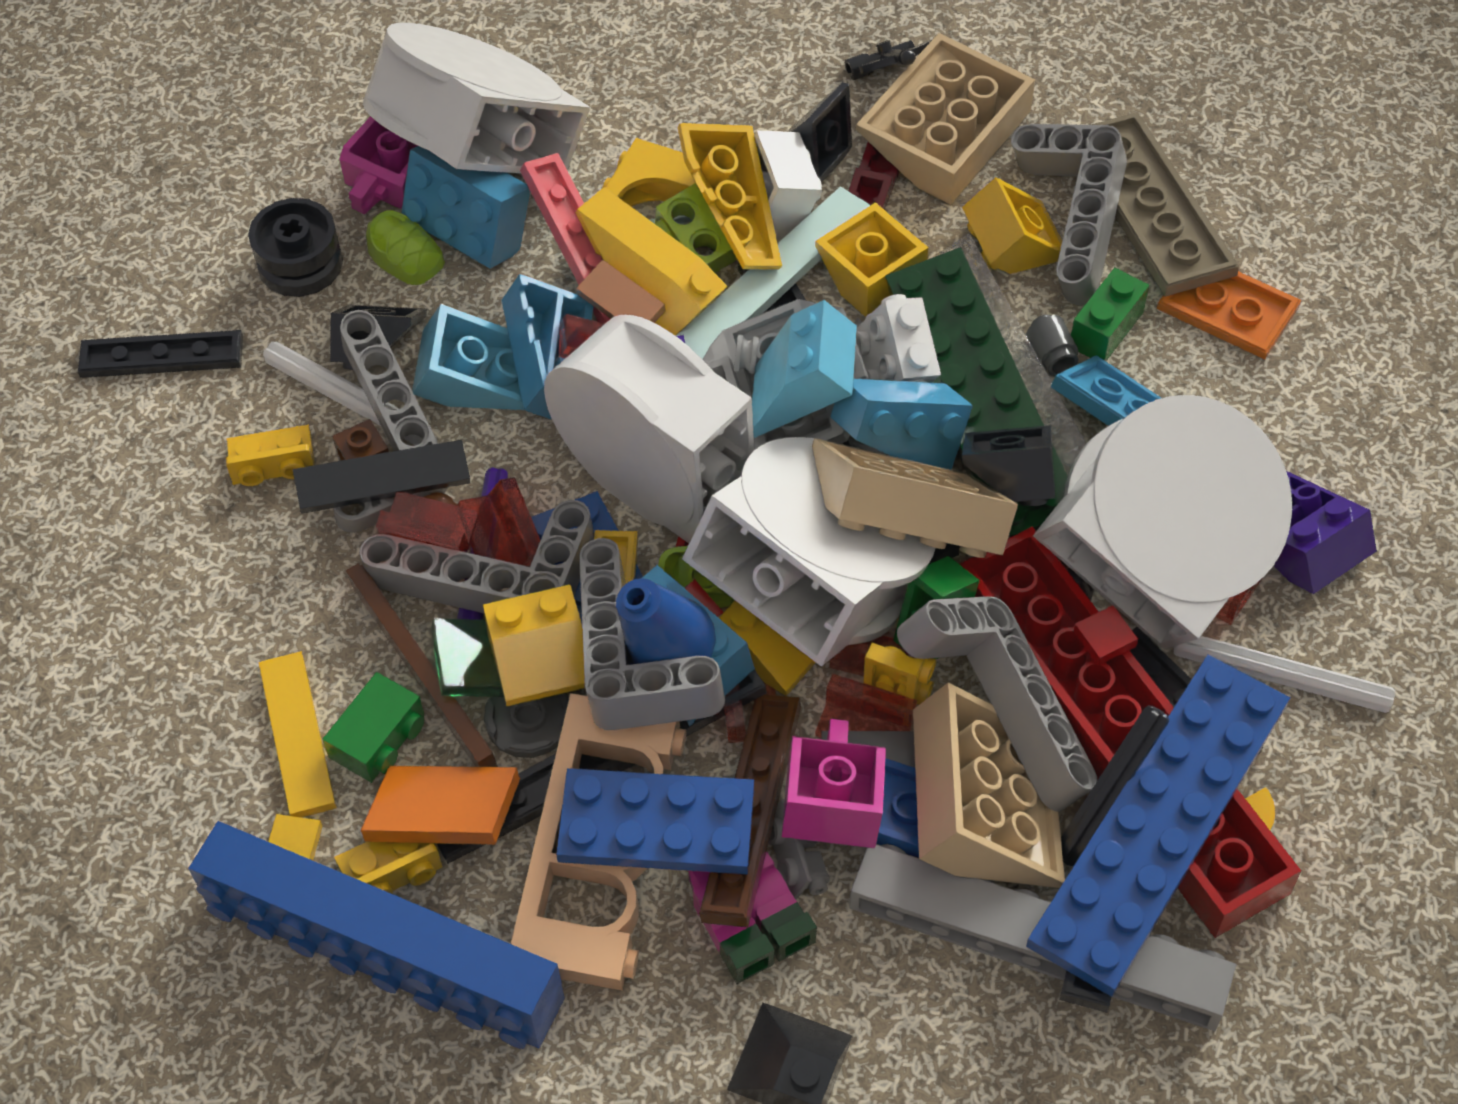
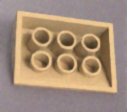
M938 33L916 57L915 62L907 67L856 124V130L918 189L951 205L1031 112L1035 79Z
M814 438L812 449L825 507L839 518V525L857 531H864L865 525L880 528V534L898 540H905L906 534L920 537L919 542L939 549H945L947 543L959 545L961 552L979 558H985L986 552L1003 555L1018 504L971 474Z
M950 683L945 684L913 709L919 859L955 876L1060 888L1065 881L1059 812L1049 809L1039 798L993 705Z

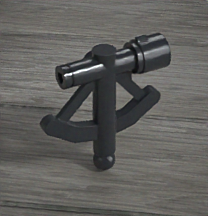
M890 40L876 44L878 51L870 55L862 53L845 59V69L848 74L852 73L850 77L854 81L870 75V73H873V70L890 65H911L915 62L916 56L932 40L914 46L912 40L891 46Z

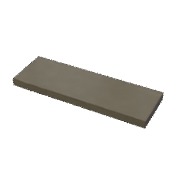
M1135 112L1091 124L1113 126L1121 134L1127 157V165L1115 217L1163 295L1166 297L1237 276L1239 265L1140 114Z

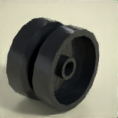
M303 198L280 200L262 209L252 220L248 233L250 245L260 279L271 291L283 296L303 297L320 292L331 285L340 274L343 256L332 214L322 204Z

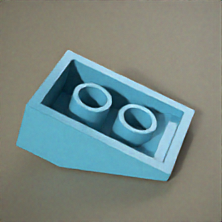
M825 300L791 315L756 364L752 394L754 438L852 395L857 325Z
M440 304L422 332L412 388L413 394L447 407L524 410L507 328Z

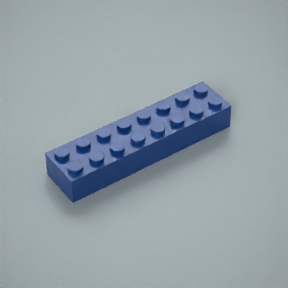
M217 821L188 868L197 885L196 890L203 896L207 904V911L216 918L225 922H231L233 917L247 922V928L264 939L271 940L275 934L289 940V947L303 956L313 957L315 952L330 958L329 963L334 968L347 975H354L357 970L372 976V983L386 992L396 993L400 988L414 994V1001L430 1011L438 1012L440 1007L457 1013L456 1019L469 1028L481 1030L483 1025L499 1031V1037L513 1047L524 1049L526 1044H529L539 1049L565 999L557 963L223 822Z

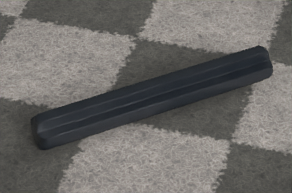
M1151 705L1144 708L1061 836L1063 863L1066 865H1075L1127 781L1134 777L1168 725L1169 718L1160 709Z

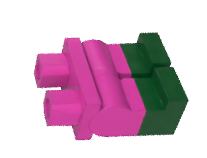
M766 852L748 928L703 923L736 984L773 966L774 955L780 962L816 943V924L808 912H803L790 892L784 878L774 867V862L768 852ZM688 871V879L693 891L694 908L699 915L710 872Z

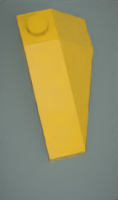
M680 123L677 128L684 162L742 269L779 270L782 267L753 127L749 125Z
M605 187L599 190L575 212L596 254L601 255L605 262L665 304L666 311L655 324L663 327L675 336L713 303L728 287L698 255Z

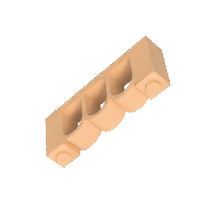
M570 693L511 944L557 963L562 980L623 991L625 978L633 979L635 976L639 950L632 949L633 945L630 936L639 919V903L632 881L643 874L647 868L558 863L556 854L567 768L579 769L583 754L633 763L645 767L650 773L664 774V769L671 770L674 755L682 756L686 729H681L680 723L677 721L619 730H604L594 723L588 697ZM553 876L593 882L618 889L627 899V905L623 914L614 923L604 927H592L544 918Z

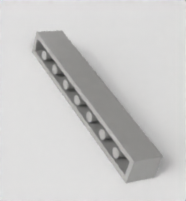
M876 845L875 848L866 849L851 889L850 909L1064 980L1065 969L1026 947L1029 936L1051 902L1042 900L1036 893L1030 890H1012L995 884L993 880L952 875L918 858L906 855L902 849L893 845ZM1162 934L1149 935L1112 997L1216 1031L1224 1013L1237 964L1227 961L1221 954L1215 951H1196L1179 945L1175 939Z

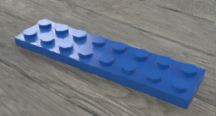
M1207 654L1168 716V725L1134 777L1127 781L1032 931L1027 940L1026 947L1112 997L1285 711L1290 697Z

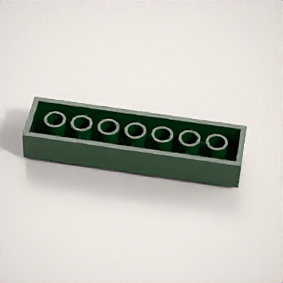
M961 247L885 276L890 296L903 294L906 296V299L921 297L923 299L941 376L933 383L947 384L973 405L957 452L962 464L965 433L1044 426ZM1054 446L1055 498L1047 499V503L1039 506H1023L1021 501L1015 502L1018 506L1008 539L1030 527L1037 531L1064 497L1068 476ZM963 464L967 474H971L972 476L979 479L986 485L990 486L988 483H986L983 479H981L978 475H976Z

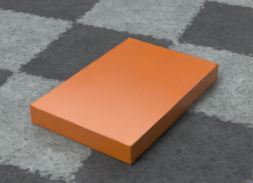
M1238 271V275L1232 278L1166 297L1163 295L1156 309L1265 360L1300 307L1302 300Z
M390 766L361 828L364 841L496 845L520 781L517 767Z

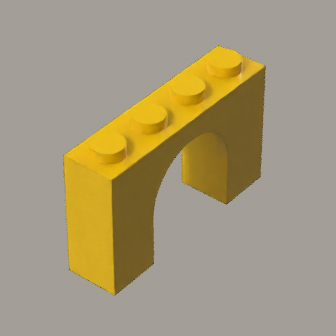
M635 138L629 150L623 151L620 155L617 170L612 178L608 177L605 180L602 188H607L633 207L647 201H666L696 182L684 162L682 152Z

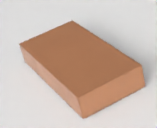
M604 260L576 288L580 297L609 318L626 314L642 317L655 323L666 311L664 303Z

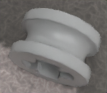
M738 335L733 372H739L740 369L745 368L749 371V374H754L759 337L753 336L751 340H745L743 335Z

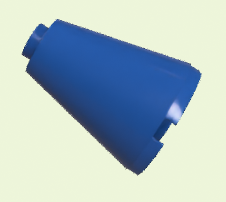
M634 579L621 588L616 598V608L632 665L692 656L712 657L716 643L715 627L707 611L700 604L649 579Z

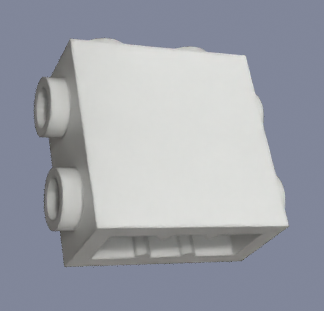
M903 294L886 297L857 327L856 342L869 380L933 383L941 376L922 297L906 299V296Z

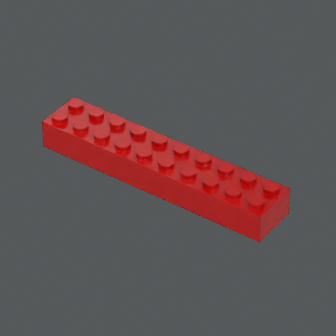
M1030 527L1007 539L1003 555L986 552L985 558L974 556L960 563V565L980 580L975 597H996L1002 600L1013 613L1096 772L1098 781L1146 706L1151 705L1160 709L1167 717L1174 707L1130 651L1099 666L1096 664L1073 631L1075 623L1099 611L1057 557L1033 536L1036 530ZM1237 789L1177 889L1213 937L1217 938L1289 896L1302 870Z

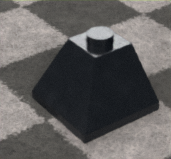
M842 82L787 131L800 133L805 148L810 153V160L816 176L821 182L845 158L852 148L850 88L848 83Z
M349 304L332 312L330 362H343V369L353 370L343 350L340 331L341 321L349 312L363 310L372 314L391 348L426 318L427 308ZM355 331L350 337L362 340L370 334L365 331Z
M1051 425L965 433L962 452L963 464L996 491L1014 502L1021 501L1023 506H1039L1047 503V499L1055 498Z
M763 1002L727 1090L762 1104H827L853 1035Z

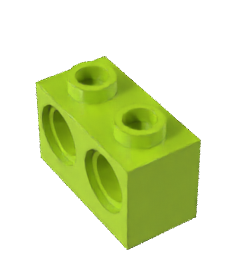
M696 183L656 206L654 224L698 255L714 273L737 260ZM677 216H687L692 222L681 225L673 219ZM700 246H707L714 252L711 255L703 256L698 254L695 249Z

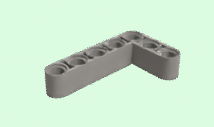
M1023 125L1015 130L1011 137V144L1020 169L1033 175L1078 176L1058 258L1056 274L1065 299L1075 305H1085L1100 286L1127 165V157L1121 134L1117 128L1109 125Z
M355 310L346 314L340 325L343 350L393 451L438 444L377 320L372 314L363 310ZM355 331H365L370 334L362 340L350 337ZM374 365H381L387 368V371L380 375H373L367 370ZM390 400H400L405 404L399 410H390L384 406ZM408 435H417L423 439L420 444L415 446H409L402 442L403 438ZM448 488L398 496L393 499L387 498L359 503L364 509L361 513L354 516L343 513L342 509L345 506L333 508L336 524L346 532H359L417 507L419 499L434 492L445 493Z
M567 500L557 505L553 510L530 567L387 534L370 536L361 545L359 553L364 568L379 589L484 613L483 604L569 584L574 595L580 581V550L586 543L594 540V529L588 507L578 500ZM561 561L564 562V563L559 564V565H554V564L557 563V562H561ZM503 588H509V589L506 590V591L498 592L499 590H501V589H503Z
M598 538L586 543L581 548L579 555L585 689L594 723L604 730H619L706 718L721 711L725 704V695L720 668L713 658L692 656L631 665L616 608L617 595L626 584L619 548L613 540L607 538Z
M991 596L931 600L898 627L897 637L901 646L909 655L915 658L929 659L967 655L1039 798L1049 809L1061 812L1092 790L1097 782L1096 772L1013 613L1002 600Z

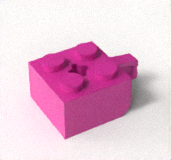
M371 116L343 146L339 158L345 184L353 187L349 192V199L352 203L351 207L364 215L380 200L402 210L410 149L418 146L391 132Z
M830 719L827 740L792 736L787 768L781 837L875 848L883 814L886 748L848 743L849 721Z

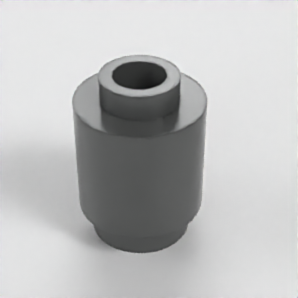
M1042 315L1031 323L1026 332V337L1044 370H1048L1050 375L1056 376L1078 364V347L1062 317Z

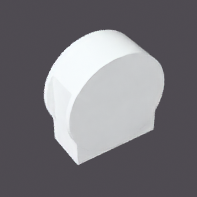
M395 23L387 28L363 100L365 110L379 124L409 142L431 151L454 168L506 173H521L520 169L525 162L555 153L559 154L568 170L591 108L562 90L551 77L535 66L502 49L453 31L416 23Z
M625 314L611 318L549 372L546 377L544 394L551 418L562 439L585 470L604 489L643 518L667 527L688 543H690L712 495L739 478L747 458L754 451L752 398L714 373L702 358L678 337L642 317Z
M1195 395L1169 396L1143 405L1124 419L1101 430L1083 447L1070 469L1065 485L1064 497L1033 536L1163 649H1168L1199 639L1230 597L1242 593L1255 585L1273 567L1285 546L1290 530L1292 497L1289 479L1281 457L1271 440L1261 428L1242 412L1230 405L1207 397Z
M790 437L776 439L754 450L747 458L739 478L712 495L682 559L822 667L847 645L872 641L893 627L901 613L908 583L918 578L925 571L934 555L935 548L919 542L920 537L906 534L905 540H898L880 534V528L865 525L864 531H857L839 525V518L825 507L812 449L814 438Z

